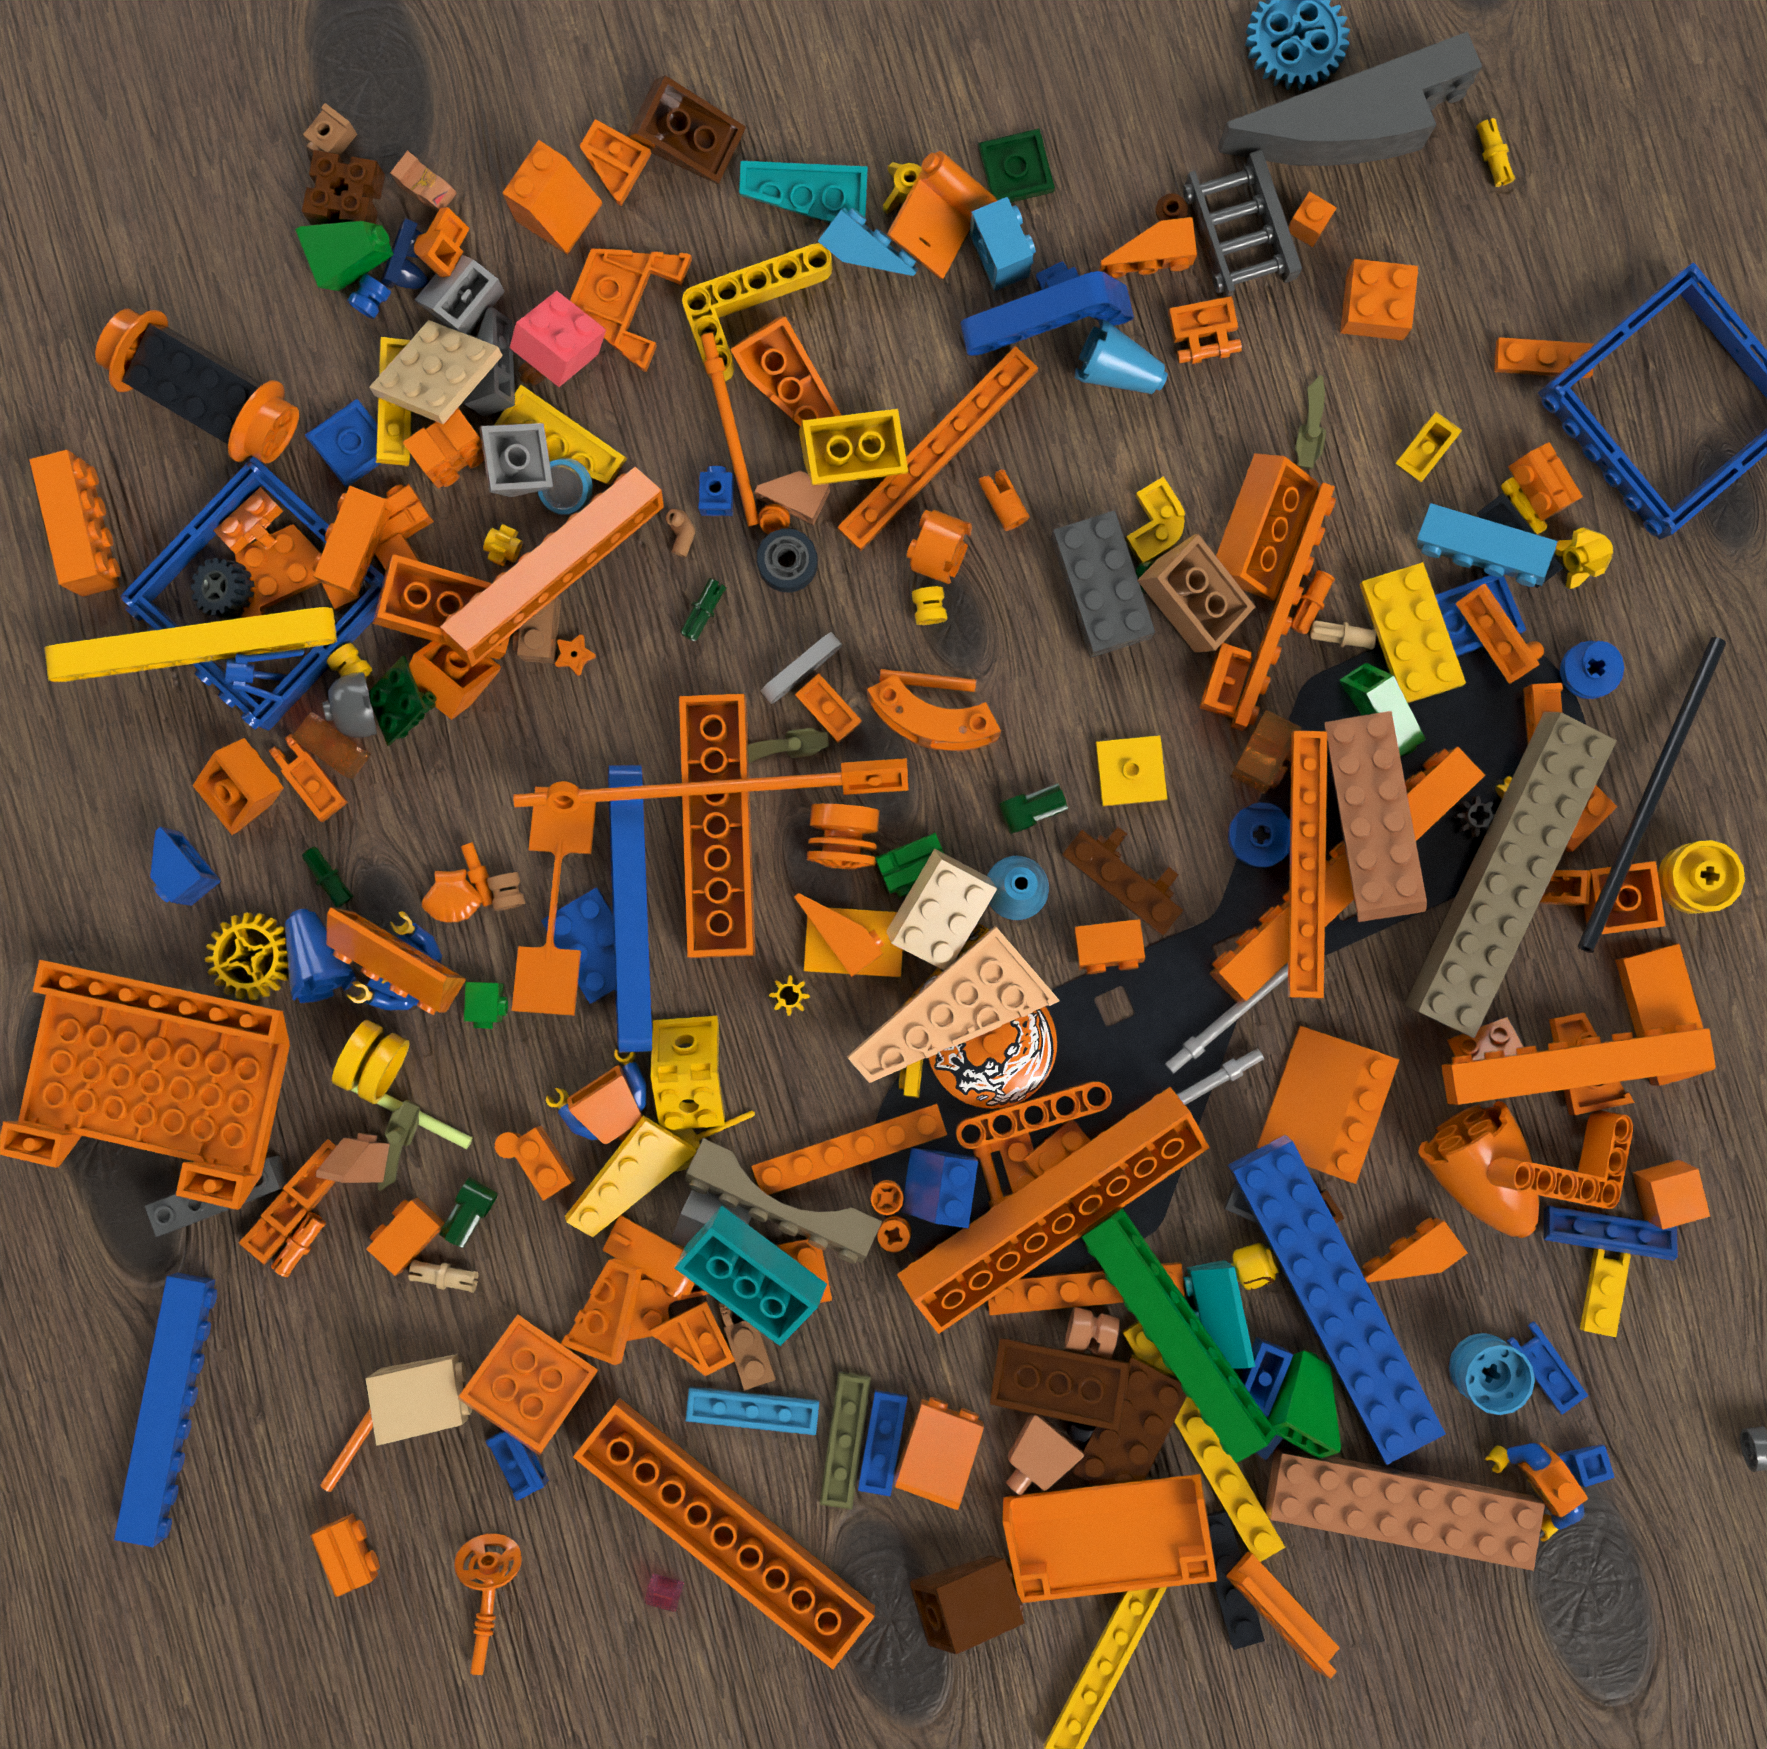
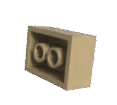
M934 849L886 933L893 945L942 970H946L954 963L994 896L997 887L988 876Z

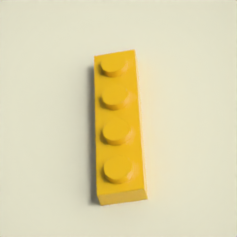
M381 337L379 375L410 340ZM378 398L376 463L409 466L410 452L403 444V441L408 439L411 434V411Z

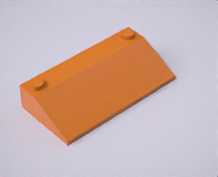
M1201 1474L1003 1497V1526L1017 1594L1022 1603L1217 1581Z

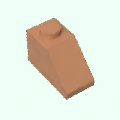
M801 470L757 485L755 489L756 499L767 504L781 505L790 515L811 525L815 524L830 493L829 484L812 486L809 475Z
M358 1133L357 1138H343L318 1168L316 1177L341 1183L383 1182L389 1143L377 1141L378 1135L369 1133Z

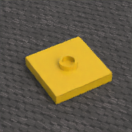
M1160 735L1095 743L1102 807L1167 800Z

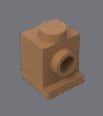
M324 103L321 107L322 112L303 134L308 142L306 148L312 154L314 150L341 155L357 136V133L347 119Z

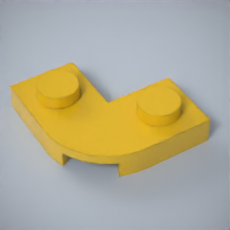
M1164 476L1138 491L1135 495L1151 522L1125 538L1140 564L1149 562L1172 548L1183 533L1185 512Z

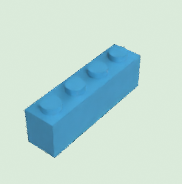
M1430 503L1417 538V548L1422 549L1421 552L1429 557L1439 558L1442 555L1452 558V562L1459 566L1470 568L1472 565L1484 568V572L1489 575L1503 577L1504 574L1516 578L1515 581L1521 585L1534 587L1535 584L1543 585L1558 541Z

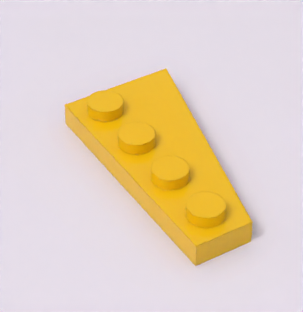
M520 385L515 392V406L504 409L495 425L544 423L549 462L561 458L576 460L587 469L591 478L609 485L627 460L624 455L523 385ZM563 464L558 465V466H561V467H563V468H566V469H569V470H571V471L576 472V471H575L573 468H571L570 466L563 465Z
M643 1115L565 1215L566 1222L593 1238L693 1157L697 1152L695 1147Z

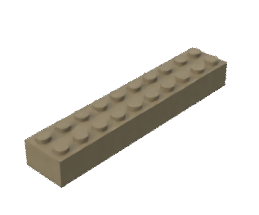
M1562 712L1543 713L1404 1004L1405 1007L1462 1034L1475 1038L1617 740Z

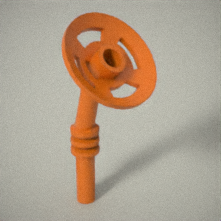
M484 1534L469 1540L460 1548L454 1562L455 1573L460 1582L469 1588L482 1590L480 1613L476 1614V1618L479 1620L475 1621L477 1628L473 1631L476 1634L470 1674L483 1675L489 1636L493 1635L494 1631L491 1628L495 1626V1623L492 1621L496 1619V1615L493 1614L495 1590L507 1584L516 1576L522 1562L521 1551L517 1543L501 1534ZM485 1546H499L506 1550L502 1555L497 1552H485ZM473 1552L474 1556L469 1562V1570H464L465 1561ZM513 1560V1566L510 1572L505 1576L509 1568V1561ZM478 1562L479 1569H474L475 1564ZM504 1564L503 1569L500 1572L499 1566ZM477 1578L483 1581V1584L476 1583L472 1580Z

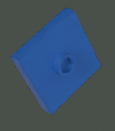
M355 399L305 434L306 439L345 488H348L381 464L376 463L377 423L358 399Z

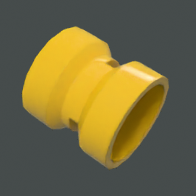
M925 587L912 591L913 603L917 605V612L915 613L916 625H931L947 620L946 609L942 607V600L944 599L943 587Z
M353 643L341 646L326 661L333 671H338L341 677L351 673L364 672L366 678L372 671L369 663L366 660L360 659L358 650Z

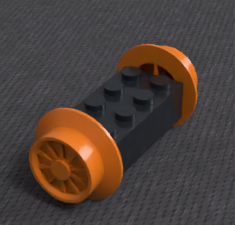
M123 309L110 319L98 339L95 351L96 362L109 371V381L115 390L127 392L135 389L228 444L229 456L234 461L242 462L253 456L265 464L271 463L280 456L291 441L297 428L299 410L294 405L285 401V389L282 383L271 380L263 384L168 328L167 317L161 311L150 310L140 315L132 309Z

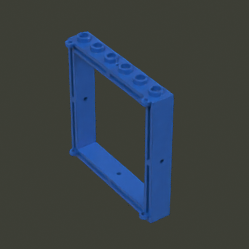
M1694 262L1677 273L1538 392L1542 398L1543 406L1550 413H1555L1562 422V428L1565 433L1579 442L1583 447L1582 451L1585 457L1599 466L1603 471L1605 481L1610 486L1618 489L1623 495L1625 505L1631 511L1638 513L1644 521L1645 529L1651 535L1657 536L1659 540L1674 534L1767 454V428L1681 502L1670 509L1570 387L1681 294L1767 398V350ZM1710 297H1711V298L1713 299V301L1717 304V306L1722 310V313L1717 309V307H1716V306L1713 304V302L1709 299ZM1730 322H1732V324L1736 327V329L1741 333V335L1743 336L1742 338H1741V336L1736 332V330L1732 327V325L1730 324ZM1750 347H1752L1755 350V352L1760 356L1763 362L1760 361V359L1755 355V353L1751 350Z
M252 457L120 597L127 604L125 610L139 622L144 619L151 625L148 631L179 627L152 601L216 535L213 530L262 486L272 493L325 543L327 542L325 541V534L329 525L255 457ZM370 564L364 579L371 587L335 624L337 642L314 647L271 692L283 697L284 701L282 703L265 699L261 703L251 693L233 690V685L225 684L226 670L217 661L193 664L198 669L194 674L206 685L210 686L213 683L221 690L218 696L231 708L237 705L244 712L241 718L256 730L258 727L269 731L329 668V665L326 663L328 657L341 646L353 643L373 621L384 575Z

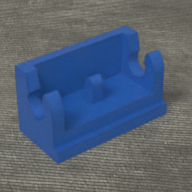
M504 1430L485 1440L503 1471L516 1501L543 1488L547 1484L549 1479L535 1452Z

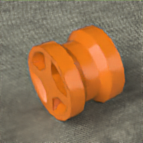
M898 1215L890 1216L879 1227L877 1233L878 1242L886 1251L899 1252L908 1245L912 1235V1228L904 1217Z

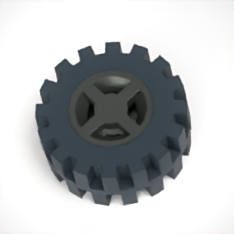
M213 558V560L208 559L204 561L205 566L199 565L197 568L199 573L194 574L192 577L195 580V584H191V590L195 591V594L191 596L193 601L198 602L196 604L197 608L203 610L208 615L222 618L237 617L236 614L242 615L245 612L243 607L249 608L251 604L248 601L249 597L253 598L254 592H251V588L254 587V581L249 580L252 577L251 573L245 570L246 567L231 560Z

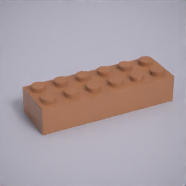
M1392 711L1325 722L1327 747L1358 922L1426 912L1427 899Z

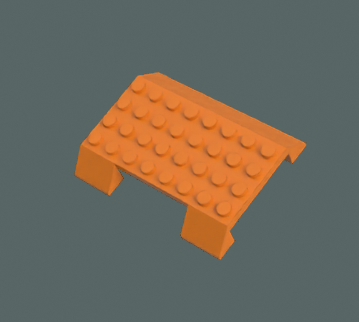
M39 960L32 992L45 994L46 997L18 1121H3L0 1134V1155L56 1168L62 1164L81 1136L195 1161L183 1162L176 1196L231 1209H240L260 1179L264 1168L290 1047L283 1011Z

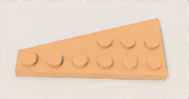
M994 926L851 1052L847 1058L866 1080L871 1083L906 1068L907 1065L924 1058H929L942 1050L957 1046L999 1028L1005 1023L1027 1016L1047 1005L1050 1006L1060 1000L1000 930Z

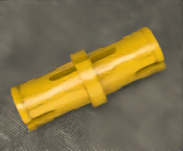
M1491 118L1489 121L1488 119L1482 121L1476 126V130L1479 133L1484 149L1483 159L1485 162L1488 161L1495 187H1500L1502 185L1501 182L1503 186L1515 180V175H1513L1507 152H1509L1508 146L1503 144L1495 118Z

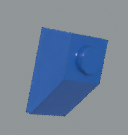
M1256 1336L1252 1345L1255 1367L1243 1368L1241 1381L1261 1411L1268 1417L1293 1354L1283 1347Z

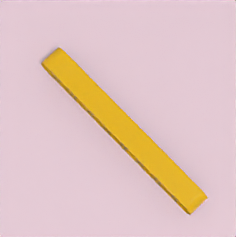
M319 607L46 646L44 650L48 680L51 682H66L236 658V654L252 655L329 645L337 642L333 608Z

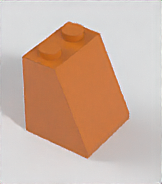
M540 140L535 144L502 192L516 222L567 255L603 204L568 159Z
M930 1397L929 1401L921 1399L895 1471V1487L958 1510L982 1436L984 1424L983 1421L978 1420L979 1415L970 1410L961 1408L959 1413L948 1409V1403L934 1397Z

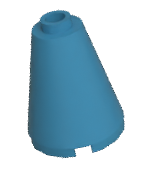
M1103 319L1098 320L1100 328L1095 326L1092 328L1078 359L1084 361L1081 370L1075 369V379L1084 383L1153 394L1156 389L1160 391L1168 376V373L1164 371L1165 364L1110 322Z
M1023 856L1006 857L998 861L987 874L997 887L989 905L998 915L1011 920L1030 918L1037 914L1047 901L1049 894L1048 878L1042 867L1030 858ZM1016 879H1020L1025 883L1026 888L1024 890L1016 888Z

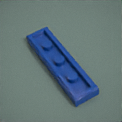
M1548 1205L1544 1208V1240L1672 1261L1678 1257L1677 1226L1662 1230L1648 1221Z

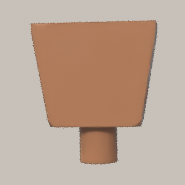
M1030 1413L1007 1455L1008 1461L1017 1469L1006 1481V1484L1019 1495H1022L1032 1481L1045 1491L1084 1457V1452L1082 1448L1042 1415Z

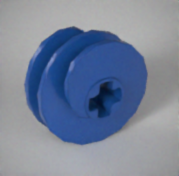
M1581 642L1564 654L1560 663V677L1564 686L1572 694L1582 699H1596L1612 692L1621 682L1625 668L1623 657L1618 649L1608 642ZM1590 665H1593L1596 669L1592 675L1587 670V668L1591 667Z

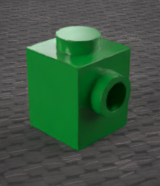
M466 982L464 1021L473 1022V1028L493 1029V1022H502V1016H507L508 997L503 996L504 984Z

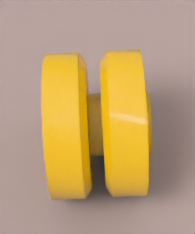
M1714 840L1683 844L1671 850L1661 861L1658 870L1660 892L1664 900L1674 909L1687 914L1720 911L1732 905L1741 894L1745 882L1744 867L1738 855L1727 845Z
M364 1020L351 1035L340 1054L333 1071L332 1083L346 1091L352 1090L358 1085V1096L372 1104H377L395 1080L407 1055L409 1040L396 1033H391L384 1038L382 1026L370 1020Z

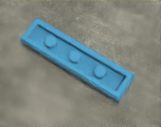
M690 1386L685 1421L816 1435L820 1400Z

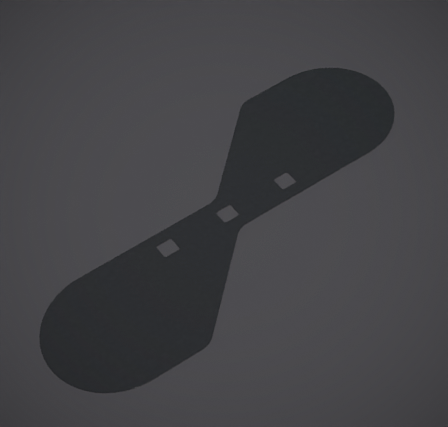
M1381 645L1314 675L1302 686L1258 803L1273 804L1279 807L1287 818L1290 819L1292 732H1325V722L1362 716L1339 680L1364 663H1368L1391 674ZM1480 648L1457 657L1466 681L1465 685L1408 703L1426 740L1417 745L1416 750L1412 753L1400 756L1404 781L1411 775H1416L1419 771L1424 772L1426 769L1422 765L1433 754L1439 753L1444 748L1450 751L1459 747L1485 774L1470 791L1416 841L1427 899L1426 910L1456 897L1486 834L1481 828L1479 836L1475 838L1472 837L1471 830L1459 831L1462 824L1460 819L1454 818V815L1460 814L1463 810L1459 803L1467 801L1472 805L1473 797L1480 796L1481 803L1483 804L1493 802L1490 809L1492 814H1495L1502 801L1495 787L1499 784L1504 785V779L1507 776L1513 778L1525 753L1528 739L1523 689L1531 684L1562 683V713L1586 725L1577 697L1564 686L1560 677V671L1544 655L1537 660L1540 664L1539 666L1509 684L1486 648ZM1327 747L1326 860L1329 861L1332 858L1329 852L1343 841L1344 838ZM1475 812L1470 814L1471 818L1476 819L1477 822L1481 821V815H1476ZM1259 826L1258 831L1253 832V838L1257 839L1258 844L1263 845V841L1270 837L1269 833L1264 832V827ZM1290 852L1283 860L1266 868L1251 867L1237 859L1222 901L1215 913L1198 925L1144 948L1145 960L1142 963H1138L1139 968L1119 970V965L1106 967V972L1087 974L1051 990L1060 1000L1050 1006H1045L1052 1017L1057 1035L1055 1062L1043 1085L1024 1101L1087 1082L1097 1081L1104 1083L1109 1087L1112 1094L1110 1105L1100 1112L1073 1119L1090 1141H1092L1100 1133L1108 1130L1124 1119L1129 1113L1134 1112L1169 1087L1177 1095L1219 1071L1237 1020L1205 1046V1052L1196 1059L1191 1058L1174 1074L1166 1067L1165 1063L1184 1048L1182 1044L1192 1036L1196 1038L1237 1003L1209 974L1215 969L1212 963L1216 956L1212 945L1237 933L1242 935L1248 929L1251 930L1254 927L1257 929L1262 924L1259 918L1271 907L1275 908L1277 905L1281 906L1286 902L1282 897L1289 891ZM1419 913L1358 922L1357 915L1344 921L1337 915L1325 926L1324 956ZM1122 986L1126 991L1135 1014L1114 1025L1106 1026L1095 1003V998ZM929 1058L923 1059L919 1098L904 1096V1089H899V1075L884 1098L875 1124L937 1104L947 1135L913 1147L974 1156L972 1149L965 1148L958 1142L956 1138L957 1125L964 1119L1000 1108L976 1107L953 1096L935 1076ZM1093 1087L1088 1091L1087 1099L1089 1103L1093 1106L1101 1104L1104 1099V1092L1101 1088ZM1212 1090L1185 1105L1198 1126ZM1068 1096L1059 1098L1056 1102L1057 1112L1061 1115L1071 1112L1073 1108L1072 1100ZM1030 1106L1025 1110L1024 1118L1027 1123L1036 1124L1041 1120L1042 1111L1038 1106ZM999 1115L994 1119L993 1128L997 1133H1005L1010 1129L1011 1121L1008 1116ZM1063 1123L1029 1132L1033 1149ZM973 1124L966 1125L961 1132L962 1139L969 1143L975 1142L980 1135L979 1128ZM911 1147L871 1160L874 1186L883 1180L894 1181L901 1187L904 1197ZM1000 1150L992 1152L991 1157L1003 1196L1012 1194ZM976 1157L978 1166L969 1224L990 1210L988 1201L991 1199L978 1157ZM1183 1167L1123 1207L1143 1238L1155 1232L1163 1222ZM902 1206L896 1213L884 1215L885 1218L898 1215L904 1217L910 1223L912 1235L906 1248L918 1259L963 1228L936 1224L901 1212ZM1081 1236L1023 1277L1069 1273L1097 1259L1089 1254L1085 1241Z

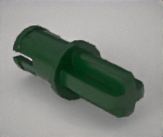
M712 578L708 579L697 602H692L691 604L693 609L680 630L682 636L691 641L698 639L708 619L714 617L715 613L713 611L727 589L723 584L719 586L718 581Z
M311 847L302 854L303 860L318 879L315 884L323 888L336 908L341 907L354 897L337 874L339 870L331 868L317 847Z

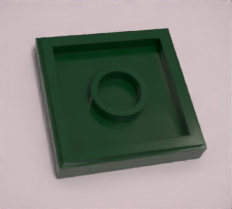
M1040 128L978 143L988 189L996 197L997 201L1008 197L1010 203L1054 193L1055 186Z

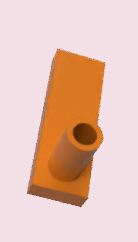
M1486 583L1456 602V605L1509 684L1540 665L1537 660L1544 654L1542 644L1538 641L1525 643Z

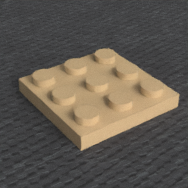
M428 320L369 388L374 396L444 424L503 355L498 346Z

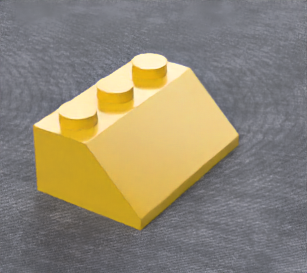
M898 409L802 420L799 435L804 464L812 486L908 473Z

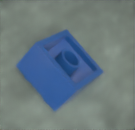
M161 826L155 831L150 878L156 884L154 890L165 902L170 901L171 903L192 906L219 884L221 880L182 832Z

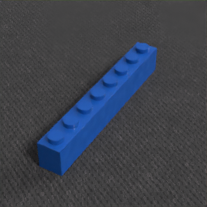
M178 1272L166 1278L114 1538L116 1541L154 1547L163 1541L164 1538H167L171 1530L172 1518H168L170 1506L175 1503L178 1495V1485H175L177 1472L181 1471L185 1460V1453L181 1451L183 1441L187 1439L191 1430V1419H188L190 1406L192 1407L195 1404L198 1395V1387L194 1385L196 1375L201 1372L204 1364V1354H201L203 1341L208 1339L211 1329V1322L207 1320L209 1310L214 1307L217 1299V1289H214L216 1279Z

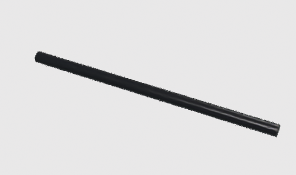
M1710 638L1579 941L1578 948L1585 952L1593 953L1724 651L1726 641L1721 638Z

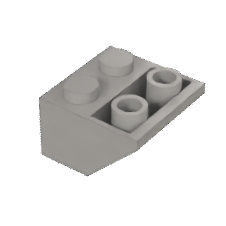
M461 255L449 277H439L435 274L415 301L448 328L470 335L484 318L487 309L493 307L505 291L498 278L475 260Z

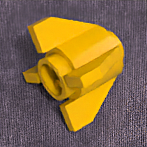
M894 162L888 165V172L894 178V189L883 204V210L886 214L899 206V202L902 204L905 202L922 170L919 165L914 163L902 165Z
M1583 527L1573 531L1572 540H1559L1557 542L1555 554L1563 556V563L1570 571L1567 573L1566 587L1569 589L1580 586L1590 575L1597 577L1605 573L1613 556L1612 543L1605 535Z

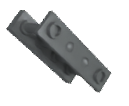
M1262 150L1249 154L1242 171L1201 184L1199 183L1196 171L1189 172L1183 186V195L1188 205L1192 204L1215 273L1212 279L1217 293H1221L1223 298L1233 296L1235 292L1234 285L1274 272L1282 275L1284 283L1298 278L1302 267ZM1245 183L1248 186H1252L1255 195L1253 200L1209 213L1204 196ZM1253 213L1262 215L1265 224L1263 230L1219 243L1214 228L1215 225ZM1265 242L1268 245H1272L1275 254L1272 260L1229 273L1224 255Z

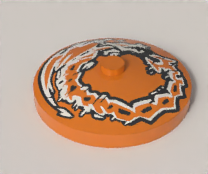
M1043 1007L1027 1016L1019 1017L1003 1024L999 1028L938 1052V1054L929 1057L930 1065L943 1087L959 1100L981 1108L1009 1107L1024 1101L1034 1094L1049 1076L1057 1052L1055 1026L1046 1007Z

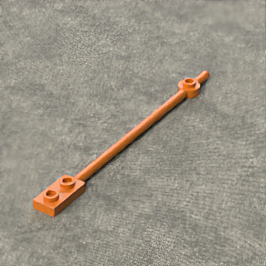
M907 758L841 763V772L586 790H579L575 784L561 781L552 784L547 792L514 794L513 801L514 807L548 805L551 810L566 814L577 810L580 803L841 785H843V795L908 791Z

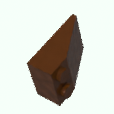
M664 75L654 80L627 137L649 148L652 154L715 184H719L746 126Z

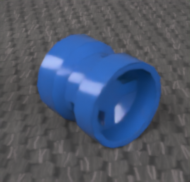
M364 274L359 281V289L357 292L351 293L347 302L360 313L374 320L379 313V305L388 299L391 291L373 277Z

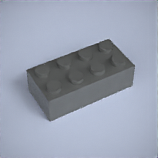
M1115 510L1054 529L1051 541L1089 657L1093 658L1151 639L1155 634V630L1140 584L1137 581L1138 578Z

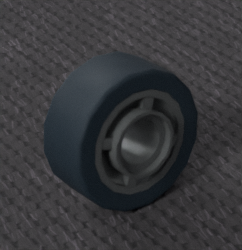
M782 528L771 532L762 540L757 550L756 563L761 578L769 587L779 592L793 593L804 589L812 582L817 572L818 556L813 542L806 534L796 529ZM785 554H791L796 558V562L791 567H783L779 564L780 557Z

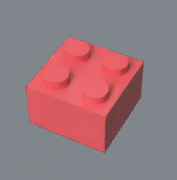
M556 290L516 322L509 348L560 387L599 354L606 329Z

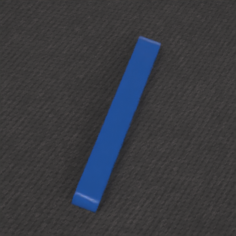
M608 765V788L643 786L641 765ZM643 799L609 801L618 1053L652 1051Z

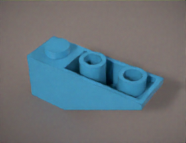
M843 208L818 240L820 244L842 262L914 276L918 271V268L914 265L917 262L914 257L903 249L900 252L896 251L889 245L892 240L878 228L873 232L864 224L867 219L854 208H851L849 211Z

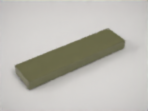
M841 1371L838 1373L820 1505L852 1510L871 1376Z

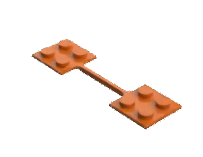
M535 787V793L547 792L549 787ZM596 802L580 803L577 810L566 814L557 813L551 810L548 805L533 806L529 851L552 852L555 855L546 944L542 947L518 946L512 1011L575 1016L581 950L557 948L554 944V931L562 859L569 853L591 854Z
M809 1239L776 1245L827 1283L820 1303L832 1301L823 1250L809 1244ZM642 1273L627 1341L651 1337L649 1329L670 1319L668 1308L672 1302L709 1295V1293L701 1289L691 1291L689 1296L682 1295L681 1299L664 1292L663 1284Z

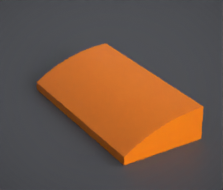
M1679 943L1615 960L1637 1037L1644 1036L1643 1030L1664 1027L1665 1033L1676 1031L1675 1025L1696 1023L1697 1028H1703ZM1715 1068L1648 1078L1650 1085L1661 1086L1690 1078Z

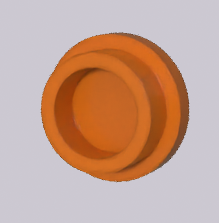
M778 504L764 506L758 516L761 529L767 534L782 528L788 529L791 519L789 512Z

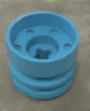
M1487 1333L1470 1335L1459 1342L1451 1353L1449 1372L1452 1383L1458 1392L1485 1412L1496 1415L1513 1413L1524 1406L1531 1396L1535 1382L1532 1365L1523 1353L1496 1335ZM1484 1367H1486V1368H1490V1371H1489V1373H1488V1372H1483V1373H1482V1369H1483Z

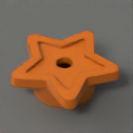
M583 634L578 635L571 642L561 639L557 641L561 654L555 662L556 667H570L577 676H580L586 662L596 658L595 653L585 648V637ZM575 651L577 652V656L572 657L571 653Z

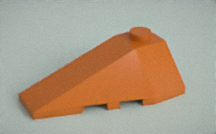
M786 316L776 318L730 349L745 377L799 426H801L802 420L842 416Z

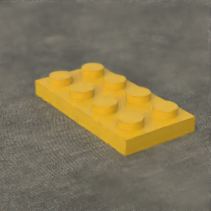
M1423 562L1364 580L1359 584L1391 675H1394L1407 703L1466 684Z

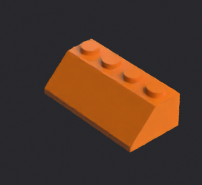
M1254 453L1216 557L1242 590L1271 601L1276 600L1319 485L1315 479L1285 456Z

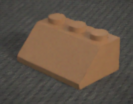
M1194 534L1158 558L1137 580L1195 653L1216 651L1255 608L1252 601L1199 534Z

